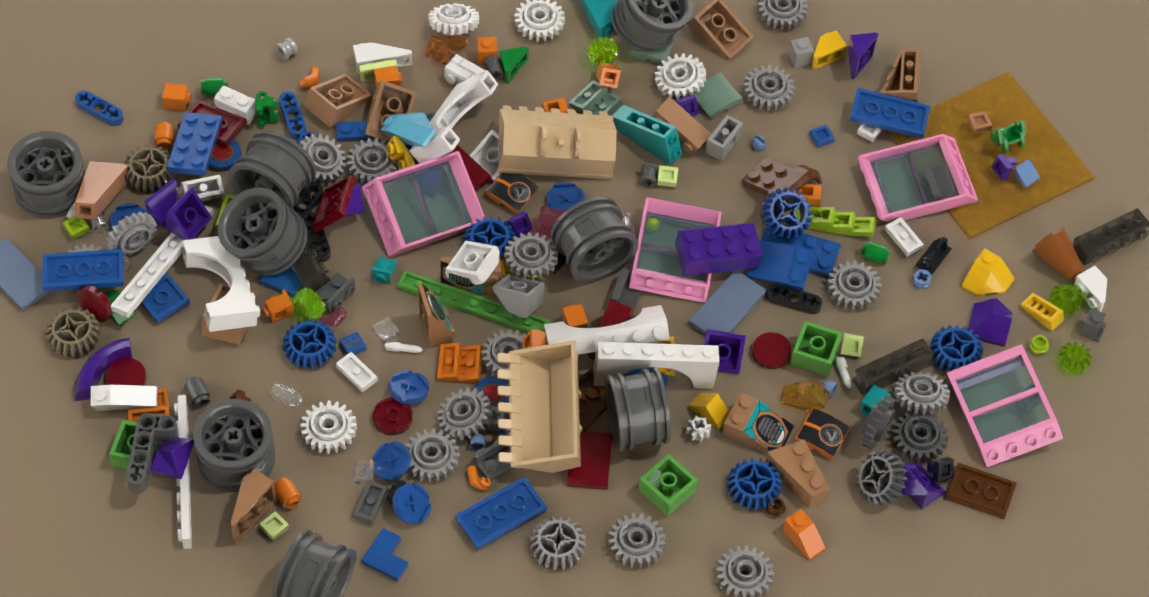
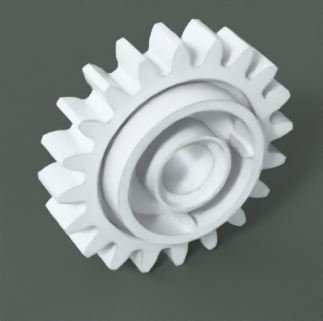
M526 0V5L520 3V8H516V14H514L515 27H518V32H523V37L529 35V40L536 37L537 42L540 38L546 41L547 36L553 39L554 34L559 35V30H563L565 12L562 11V6H557L556 1L550 3V0H533V2Z
M464 4L440 5V8L434 7V11L430 10L428 23L432 30L437 29L438 33L461 35L468 33V30L474 31V28H478L479 12H476V9H471V6H464Z
M685 53L680 58L675 54L674 59L668 56V62L662 60V66H657L658 72H655V82L658 90L662 91L663 96L668 94L671 98L674 95L676 99H679L680 96L684 98L688 94L694 95V91L700 93L699 87H704L706 69L703 66V62L699 63L698 57L693 60L691 54L687 58Z
M328 400L326 406L322 402L319 403V408L312 405L313 412L306 410V417H302L300 428L302 438H305V444L311 443L312 450L318 447L319 453L326 449L327 454H329L333 448L338 453L339 446L346 449L345 442L351 444L352 438L356 437V417L352 416V410L346 411V405L339 408L338 401L332 406L330 400Z

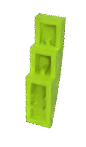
M810 207L808 209L813 211V214L809 216L812 218V222L808 223L810 229L850 236L873 237L875 217H856L855 212H836L834 207ZM797 209V220L800 222V211L799 209Z

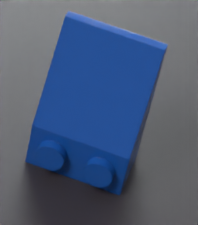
M759 240L763 257L759 268L749 269L747 277L769 284H780L804 291L813 263L814 251L797 246Z

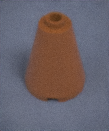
M1059 227L1056 229L1058 231L1057 234H1048L1035 245L1036 248L1032 249V251L1065 279L1075 281L1084 268L1066 230L1063 227Z

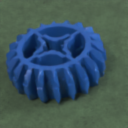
M785 187L783 191L781 188H778L776 192L772 191L770 197L767 196L764 199L766 203H763L761 206L765 209L761 211V215L766 216L762 219V222H768L766 229L771 227L773 229L771 234L773 235L778 232V238H781L783 234L786 239H789L790 236L796 238L798 234L802 235L804 230L809 228L808 223L812 222V218L809 216L813 214V211L808 210L812 204H806L808 197L803 199L801 197L803 193L799 192L796 194L795 188L789 191L788 187ZM785 200L792 201L794 204H788ZM774 204L777 206L776 209L778 211L776 218L773 213ZM791 209H793V210L790 212V214H787V215H784L783 217H781V216L784 214V212H787V211H790ZM797 209H799L800 211V222L797 220ZM780 222H786L789 226L791 225L792 227L784 226L780 224Z
M491 216L490 219L483 217L482 221L476 219V224L471 223V226L466 228L463 238L464 242L471 241L497 246L500 251V260H504L505 247L508 246V241L513 242V237L515 236L511 225L508 226L506 221L501 222L500 217L494 220Z
M305 319L304 323L298 321L297 326L291 325L290 330H286V336L283 338L285 357L289 358L291 364L295 363L297 368L303 365L305 370L308 366H311L314 370L315 365L321 368L322 362L328 364L329 358H333L334 352H336L337 341L334 332L330 330L329 325L324 326L322 320L319 323H316L315 319L312 322H308ZM318 338H322L325 341V344H322L321 341L318 340ZM294 344H297L299 348H301V350L298 351L294 347Z
M949 324L947 329L942 327L940 332L936 331L931 339L929 347L931 359H934V365L940 364V370L945 368L947 369L946 372H950L981 360L984 351L982 341L978 340V335H973V329L967 331L966 326L959 328L957 324L953 328ZM949 341V344H946V346L941 347L942 344ZM967 353H971L970 356H968V357H966V358L963 357V356L967 355Z
M752 457L750 462L746 459L742 461V464L737 462L735 468L730 470V474L727 477L729 497H733L734 503L739 502L740 508L746 505L747 510L751 507H754L755 511L759 507L765 510L768 501L770 506H772L774 503L773 497L779 498L782 490V479H780V472H776L775 466L769 467V461L763 464L761 458L758 462H755Z

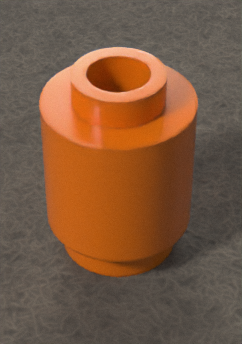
M160 122L154 127V143L157 148L161 146L163 151L170 150L174 144V128L167 122Z
M287 477L278 479L274 484L279 501L284 508H295L300 503V493L292 480H289Z

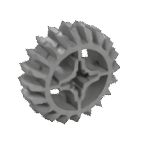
M552 516L550 522L544 519L543 524L538 523L537 529H533L532 536L530 537V550L533 552L534 559L538 558L539 565L545 563L546 569L551 565L554 571L557 567L561 566V569L564 570L565 565L572 568L573 562L578 563L580 557H583V550L586 549V537L583 535L582 528H578L577 522L571 524L570 518L563 521L562 516L559 517V520H555ZM558 538H560V544H558V548H556V543L558 542Z

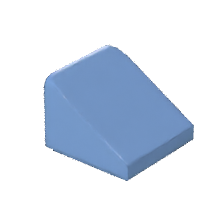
M1029 159L1014 170L1013 177L1025 188L1040 179L1039 174Z

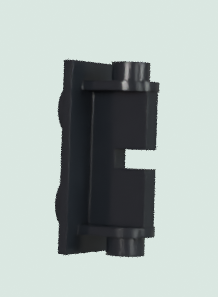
M946 237L935 239L915 266L919 269L927 270L933 275L952 249L947 246L948 239Z

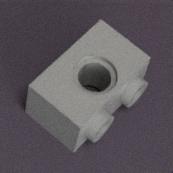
M726 115L708 138L706 154L722 162L741 138L743 123Z

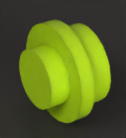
M1037 335L1030 340L1029 348L1036 354H1044L1049 349V342L1046 337Z

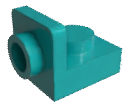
M378 257L375 266L371 268V279L378 283L390 284L397 267V261Z

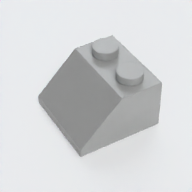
M509 273L493 286V291L509 313L515 314L519 318H527L543 304L545 283L529 278L523 279L522 276L517 277Z

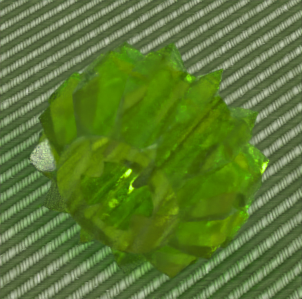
M599 36L597 40L592 39V43L588 44V58L592 64H598V66L599 62L613 64L614 60L618 59V45L613 38L608 39L607 36L604 38Z
M1068 281L1066 285L1060 282L1058 286H1055L1049 299L1051 304L1064 311L1065 316L1067 312L1073 315L1075 311L1080 310L1084 296H1082V290L1077 289V285L1071 286Z
M305 287L292 298L295 311L300 314V317L302 316L310 322L313 319L317 320L325 311V303L322 302V298L318 296V293H315L312 289Z
M1075 341L1072 345L1067 342L1065 346L1060 348L1057 361L1060 362V368H1065V373L1071 371L1074 376L1076 372L1082 374L1084 370L1089 369L1092 355H1090V349H1084V343L1078 345Z

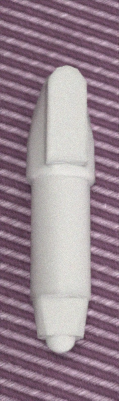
M400 342L385 343V350L410 353H420L423 351L421 347L416 345L402 344Z
M838 356L836 357L837 370L846 388L850 389L852 381L847 371L848 365L844 357Z

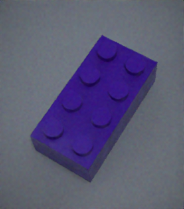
M754 223L678 231L675 241L683 276L759 268L763 257Z

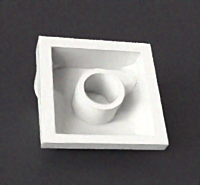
M491 130L469 156L485 169L495 181L501 174L498 173L499 135Z
M465 241L447 266L446 271L469 278L472 284H483L499 263L500 251L497 246Z

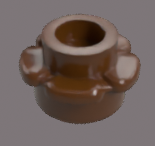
M773 497L774 503L770 506L768 501L766 512L773 517H779L785 512L786 506L781 498Z

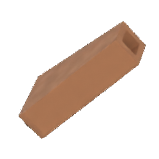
M89 162L75 200L76 218L96 219L128 183L125 178V174L128 172V164Z

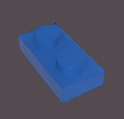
M367 121L336 123L337 142L367 141L368 138L372 141L375 138L365 135Z

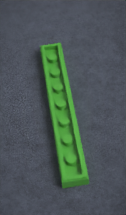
M406 270L397 284V289L418 296V284L422 283L439 297L445 306L526 334L531 329L545 332L544 324H550V320L533 314L527 318H519L515 314L509 313L504 305L499 302Z

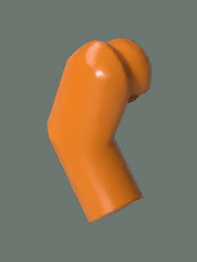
M312 67L310 75L300 80V87L302 89H309L318 85L320 69Z
M476 466L466 468L471 486L481 491L489 488L491 485L490 479L488 477L486 479L485 477H478Z

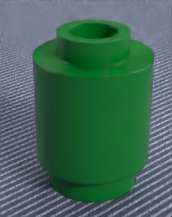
M224 77L205 78V80H201V94L216 96L222 86L228 87V81H224Z
M869 240L868 244H863L860 254L864 255L863 259L878 264H886L891 249Z

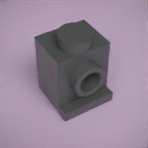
M1091 308L1080 335L1099 343L1107 323L1104 322L1106 313Z

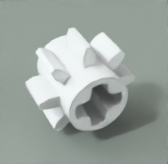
M696 416L693 421L688 420L686 434H691L692 441L702 442L705 437H710L711 424H707L706 417Z

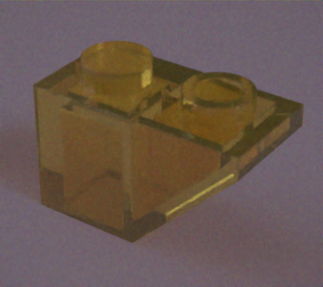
M816 379L785 385L779 402L810 412L813 407L819 410L824 409L830 392Z

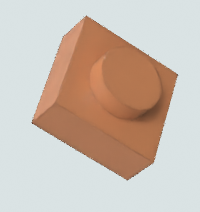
M986 111L968 115L967 120L974 134L992 129V123Z

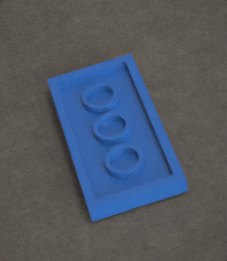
M857 88L850 121L923 139L931 106Z
M184 113L167 165L168 172L206 176L223 121L222 116Z
M765 227L761 241L792 245L814 251L810 273L826 278L829 277V273H832L841 244L804 233L802 235L798 234L796 238L790 236L789 239H786L784 234L781 238H778V232L773 235L771 234L773 229L771 227L766 229Z
M123 249L43 254L44 292L76 290L88 285L96 288L124 286Z
M524 476L456 514L455 520L476 550H479L546 512L547 506Z

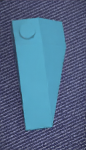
M423 112L389 116L383 122L384 126L381 129L388 137L397 136L405 145L425 147L436 133L429 119H427V115Z

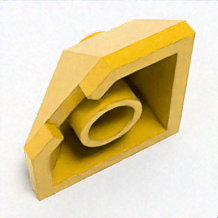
M984 248L974 261L961 287L977 297L986 296L988 293L1004 294L1015 278L1001 257Z

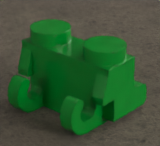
M259 91L256 94L255 106L258 128L262 129L265 127V124H274L279 121V111H277L278 100L268 96L265 91Z
M1023 120L1015 122V124H1009L1007 127L995 129L990 133V138L997 147L1001 146V144L1003 145V148H1001L1003 154L1008 153V145L1015 142L1022 148L1025 146V123Z

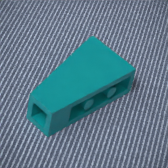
M578 0L600 40L610 36L615 31L611 15L613 7L618 0Z
M622 105L613 115V122L619 133L665 163L672 165L682 155L676 126L625 105Z

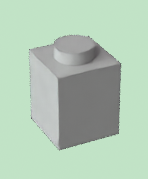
M804 37L791 40L789 57L794 68L811 65L814 49L809 38Z

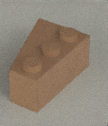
M920 49L900 50L893 69L886 79V84L880 91L881 94L914 102L919 101Z
M671 97L652 116L676 126L681 149L691 156L711 136L707 129Z
M804 439L767 452L765 463L769 461V467L775 466L776 472H780V479L785 481L809 508L828 501L830 488Z

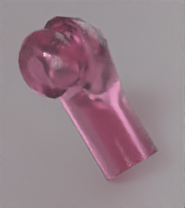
M339 307L331 316H320L319 322L322 320L324 326L336 327L345 320L347 312L344 308Z

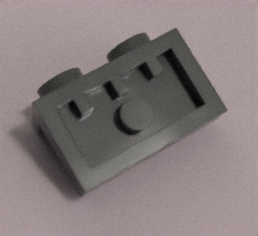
M337 272L312 297V302L328 314H331L334 310L340 308L347 297L353 295L356 289L355 279L353 277L346 279Z
M498 440L490 447L482 448L475 455V466L485 479L488 477L490 481L513 469L510 467V463L499 462L498 454L500 452L510 453V447L499 445Z

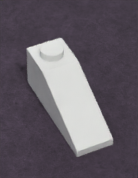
M372 42L353 45L354 60L358 74H360L359 65L383 62L385 60L396 59L397 67L413 65L411 50Z
M134 385L91 386V407L97 411L157 407V387Z

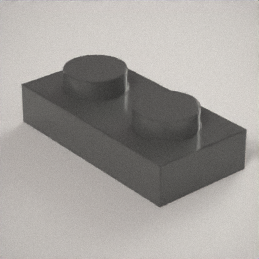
M368 481L353 513V518L373 525L388 492V487Z

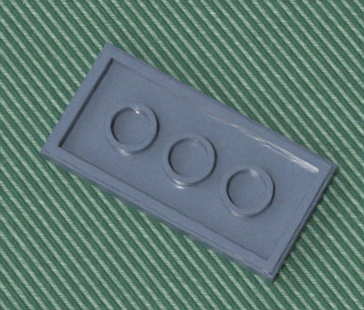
M5 237L0 241V289L24 311L51 291H43V274Z
M735 270L689 320V325L706 335V329L732 333L766 295L767 290Z

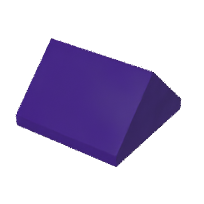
M193 188L188 189L167 212L165 229L182 240L193 239L212 219Z
M706 329L704 345H713L719 348L718 371L740 374L746 335Z

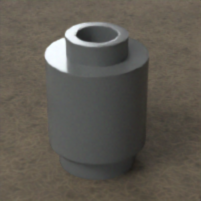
M197 377L188 379L184 388L191 403L196 408L208 405L210 403V393L203 379Z

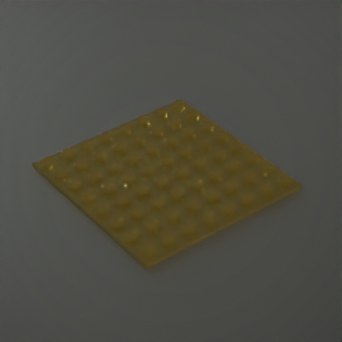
M1009 72L930 108L923 139L941 134L955 139L978 201L975 203L947 210L969 239L1095 178ZM986 111L992 123V129L974 134L967 120L968 115ZM1023 120L1025 123V146L1020 148L1017 142L1008 145L1009 152L1004 155L1006 158H1015L1017 164L1013 165L1014 170L1027 159L1032 162L1040 179L1027 188L1013 177L1014 170L1010 173L1007 180L1001 181L991 168L997 155L1003 154L1001 152L1003 145L1001 144V146L997 147L990 138V133L995 129L1007 127L1009 124H1015V122ZM885 130L897 146L921 140L920 138ZM937 148L910 155L916 171L930 188L922 163L929 161L932 168L943 164L947 165L942 149ZM952 178V181H953V184H954V187H955V190H956L957 196H958L959 193H958V191H957V188H956V186H955L954 180H953V178Z

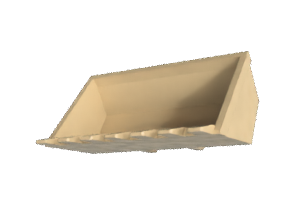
M503 105L502 109H500L498 173L612 179L616 161L617 130L613 122V116H609L606 111H599V115H592L590 110H583V114H576L574 109H567V113H560V110L557 108H551V112H544V109L541 107H535V111H528L527 107L519 106V110H512L511 106Z
M572 340L509 351V354L498 353L497 362L509 364V370H497L498 379L509 380V386L497 387L498 395L509 397V403H498V411L510 413V419L498 420V428L510 430V436L500 435L498 437L499 445L510 447V453L500 452L498 454L499 462L510 463L512 468H524L550 473L581 467L580 433L582 432V426L579 419L581 391H579L576 341Z

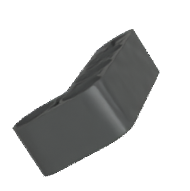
M146 413L138 418L126 475L131 492L140 494L147 489L156 441H173L178 437L177 422L173 416Z

